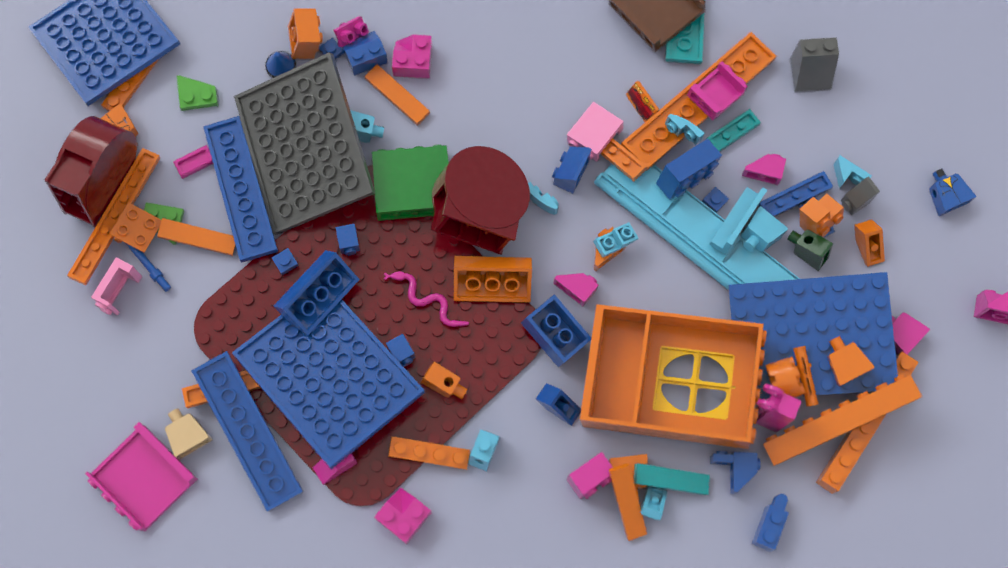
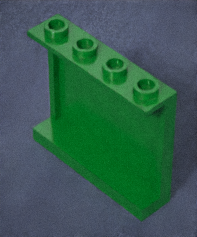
M437 144L432 147L416 146L408 149L397 148L395 150L380 149L373 151L372 162L378 221L434 216L432 190L436 179L449 163L447 145Z

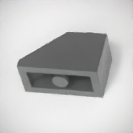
M868 176L846 193L840 201L844 209L853 215L870 204L880 190Z

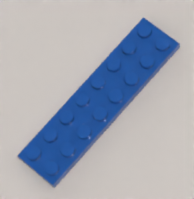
M240 116L203 126L241 263L278 252Z
M228 351L191 370L266 511L302 493L303 490Z

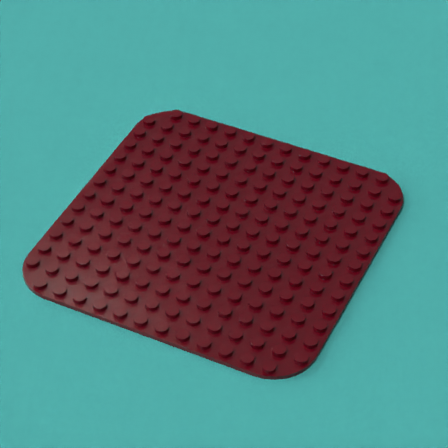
M373 165L367 167L374 187ZM375 194L285 231L275 240L278 252L253 259L202 304L194 322L196 342L210 360L228 351L238 371H245L232 352L281 315L273 306L325 250L336 252L360 280L342 300L386 348L388 341L404 334L415 354L413 362L404 368L425 390L422 396L351 453L357 462L356 465L325 484L337 498L355 506H370L383 501L425 463L388 456L391 436L444 445L529 365L541 350L540 345L521 324L527 316L536 310L529 302L454 301L455 256H482L471 244L431 231L433 216L378 221ZM355 224L360 251H356V254L353 255L341 254L335 227ZM289 248L299 266L282 275L272 257ZM400 271L411 274L417 283L416 298L422 299L435 293L443 295L448 301L447 318L450 321H468L469 325L452 327L443 324L440 319L441 304L439 301H433L425 306H415L408 298L409 281L407 279L398 281L391 277L385 280L384 277L386 276L384 273L391 275L394 272ZM433 362L438 363L461 378L458 384L467 388L462 399L453 394L447 398L420 383ZM444 381V385L449 387V382ZM261 388L249 391L264 419L315 473L313 467L321 460V457Z

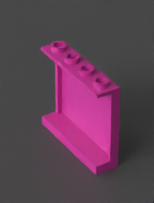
M138 422L133 427L135 431L93 472H86L85 474L89 477L87 480L89 484L95 489L99 487L103 492L101 496L109 503L112 501L117 506L114 509L122 517L126 515L130 519L128 523L136 531L140 529L145 532L198 479L144 424Z

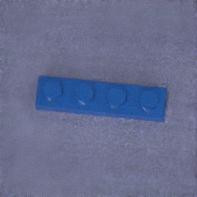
M822 171L759 202L758 206L763 207L772 216L776 217L810 200L812 197L832 189L833 185L826 173Z

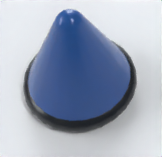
M285 51L272 53L265 63L266 72L272 78L296 68V60L292 59V55Z

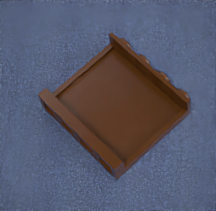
M608 0L609 5L654 52L705 12L706 3L705 0Z

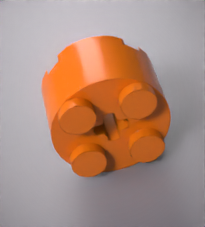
M793 357L765 365L771 385L778 387L785 394L794 398L805 394Z

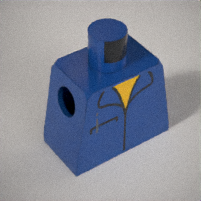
M943 168L933 173L937 182L929 188V192L939 216L962 207L976 198L975 193L959 174L955 173L947 177Z

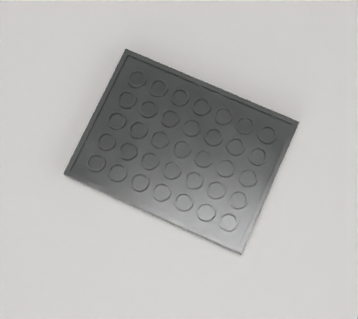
M329 52L234 96L273 234L278 235L375 194L332 53Z

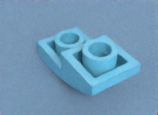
M670 114L666 119L665 125L671 133H674L677 137L684 133L685 137L695 145L702 140L705 134L696 125L677 115Z
M529 182L530 200L544 211L553 215L557 214L559 203L554 196L551 197L548 192L541 196L540 189Z
M630 222L614 228L612 232L596 238L593 242L603 258L638 240V236Z

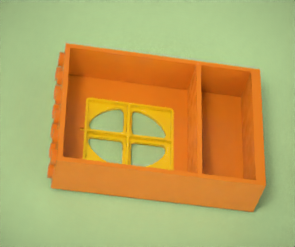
M596 304L580 414L582 427L749 449L750 444H754L756 428H752V425H756L758 409L754 408V406L757 405L760 397V389H757V385L760 386L762 369H759V366L763 364L765 351L761 350V347L765 345L767 331L763 330V324ZM684 355L694 356L693 372L690 379L668 377L663 374L665 367L674 359ZM709 357L719 363L728 376V382L723 384L701 381L699 379L701 358ZM663 384L687 386L690 388L689 405L686 411L677 409L667 401L661 390ZM704 388L726 392L725 400L715 409L704 413H697L695 411L698 389Z

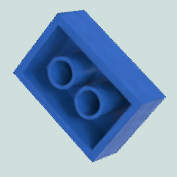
M706 139L666 164L656 184L669 200L674 197L679 198L686 192V189L695 188L700 183V180H707L714 174L713 170L719 165L718 161L722 154L709 139Z
M555 294L521 322L557 367L564 364L591 341L590 335Z

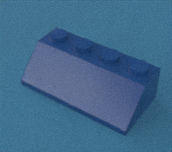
M325 250L273 307L288 322L308 336L360 279L336 252Z

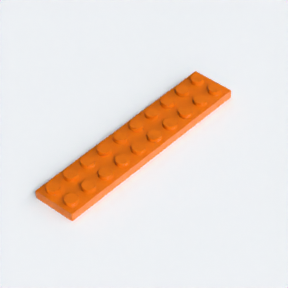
M750 32L627 137L621 145L647 166V170H649L685 138L684 133L677 137L667 129L665 122L668 115L673 114L682 117L697 127L708 118L687 96L691 86L695 83L698 85L718 67L721 61L725 65H729L733 72L748 84L771 64L777 56Z

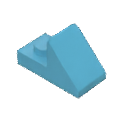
M841 155L833 164L839 188H841L847 178L853 184L858 185L868 176L870 178L872 176Z
M648 486L641 505V514L654 520H660L664 510L667 491Z

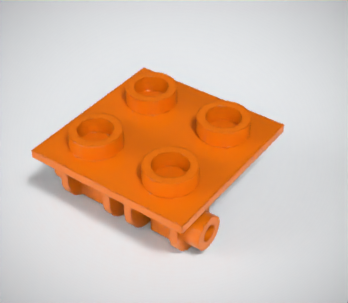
M128 202L111 230L110 235L115 237L114 240L121 243L123 241L145 253L160 227L161 219Z

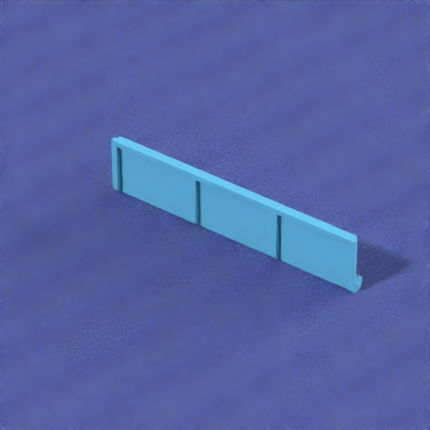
M611 164L594 181L595 185L727 290H729L728 285L800 279L767 252H760L756 248L752 251L746 250L743 246L746 240L742 237L741 232L726 254L709 245L725 219L688 190L681 197H674L669 200L656 184L662 172L656 165L643 172L633 182Z

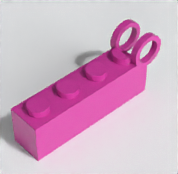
M765 384L763 390L771 394V396L766 400L758 399L756 424L777 433L795 419L802 401L785 394L778 387Z

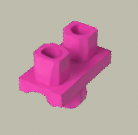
M357 16L347 23L343 22L333 30L339 47L350 44L359 37L369 33L367 24L363 22L361 16Z

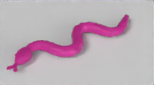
M400 271L394 272L391 275L384 273L386 276L384 277L385 280L391 277L398 281L404 279L409 281L408 298L415 306H425L433 301H439L441 304L440 319L443 324L452 327L469 325L468 321H450L447 318L448 301L443 295L435 293L422 299L416 298L417 283L411 274Z

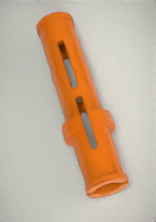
M806 346L793 348L801 377L800 380L805 390L806 407L818 405L819 402L810 370L812 365L808 361Z

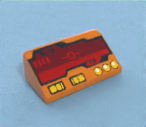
M636 81L627 91V98L644 122L658 112L659 108L640 81Z

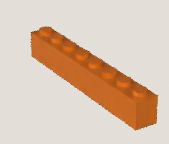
M900 352L896 355L898 376L905 374L906 377L911 375L919 362L904 352ZM886 415L847 432L816 483L832 494L838 492Z
M905 374L894 378L895 382L887 385L885 382L875 387L877 391L871 394L868 391L857 395L858 400L844 401L838 404L839 409L834 411L831 408L821 412V417L815 420L813 417L802 421L803 425L798 428L791 426L785 429V434L779 437L777 434L766 438L767 442L763 445L773 465L776 466L922 398L912 376L906 377Z

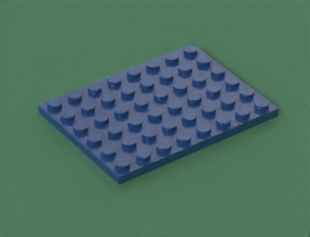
M887 272L728 285L731 320L763 324V330L767 331L765 345L761 347V350L765 351L763 364L759 366V369H762L760 386L757 385V389H760L759 399H769L771 394L763 390L765 384L771 385L765 365L793 357L795 366H797L793 348L806 346L808 361L812 365L810 370L816 396L864 393L866 391L875 392L877 391L875 387L885 382L887 385L895 382L894 378L898 377ZM838 336L841 337L845 346L854 342L875 367L840 387L837 385L828 360V355L835 352L829 341Z
M342 299L308 336L280 315L232 352L237 361L330 469H333L425 393V390Z

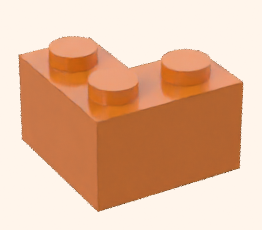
M825 194L819 201L812 197L799 209L800 227L804 231L810 230L824 237L834 224L837 225L842 221L844 207L828 194Z

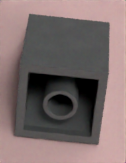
M837 37L799 40L790 57L795 92L831 90L839 58Z

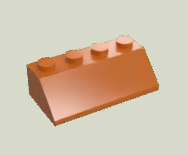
M455 256L454 301L531 302L532 258Z

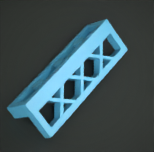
M746 187L709 245L726 254L767 192V189L762 187L760 192L756 193Z

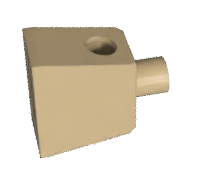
M179 409L168 413L172 423L165 427V431L173 454L177 459L184 458L212 441L209 434L190 413L182 416Z

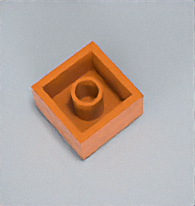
M294 8L288 24L292 59H314L316 52L319 51V45L322 44L323 37L322 33L319 32L320 16H317L316 9Z

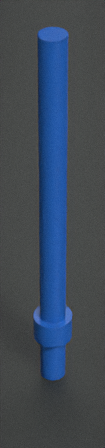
M126 244L148 270L152 280L157 282L165 292L170 290L171 286L163 278V273L154 267L144 253Z

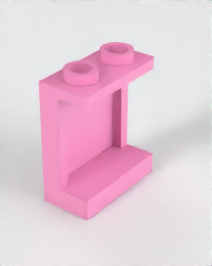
M593 102L568 132V145L570 147L591 148L590 160L593 159L597 162L600 153L615 134H620L623 131L624 121Z
M116 257L91 297L96 302L95 306L110 316L112 313L118 316L120 312L112 304L126 281L130 278L139 283L143 276L132 265Z

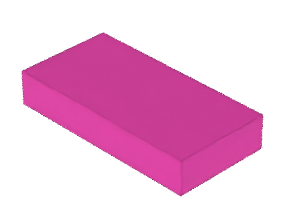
M205 145L173 161L181 178L184 179L212 165L213 161L210 150Z

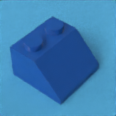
M375 31L361 36L354 42L342 47L354 76L371 70L377 64L382 66L388 63L386 51Z
M570 147L568 152L564 151L560 162H562L560 167H556L552 174L554 178L553 185L574 194L589 163L592 149L589 147Z

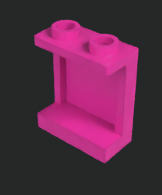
M721 61L718 67L698 85L695 83L690 87L687 96L714 121L744 95L748 86L742 78L733 72L729 65H725Z

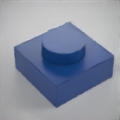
M333 37L319 46V51L322 55L330 52L334 55L335 60L344 54V50L338 46Z
M714 187L704 197L702 202L717 213L728 202L729 198L718 188Z
M289 248L272 257L282 275L299 266Z
M716 451V453L710 456V464L731 465L733 463V455H729L728 451Z

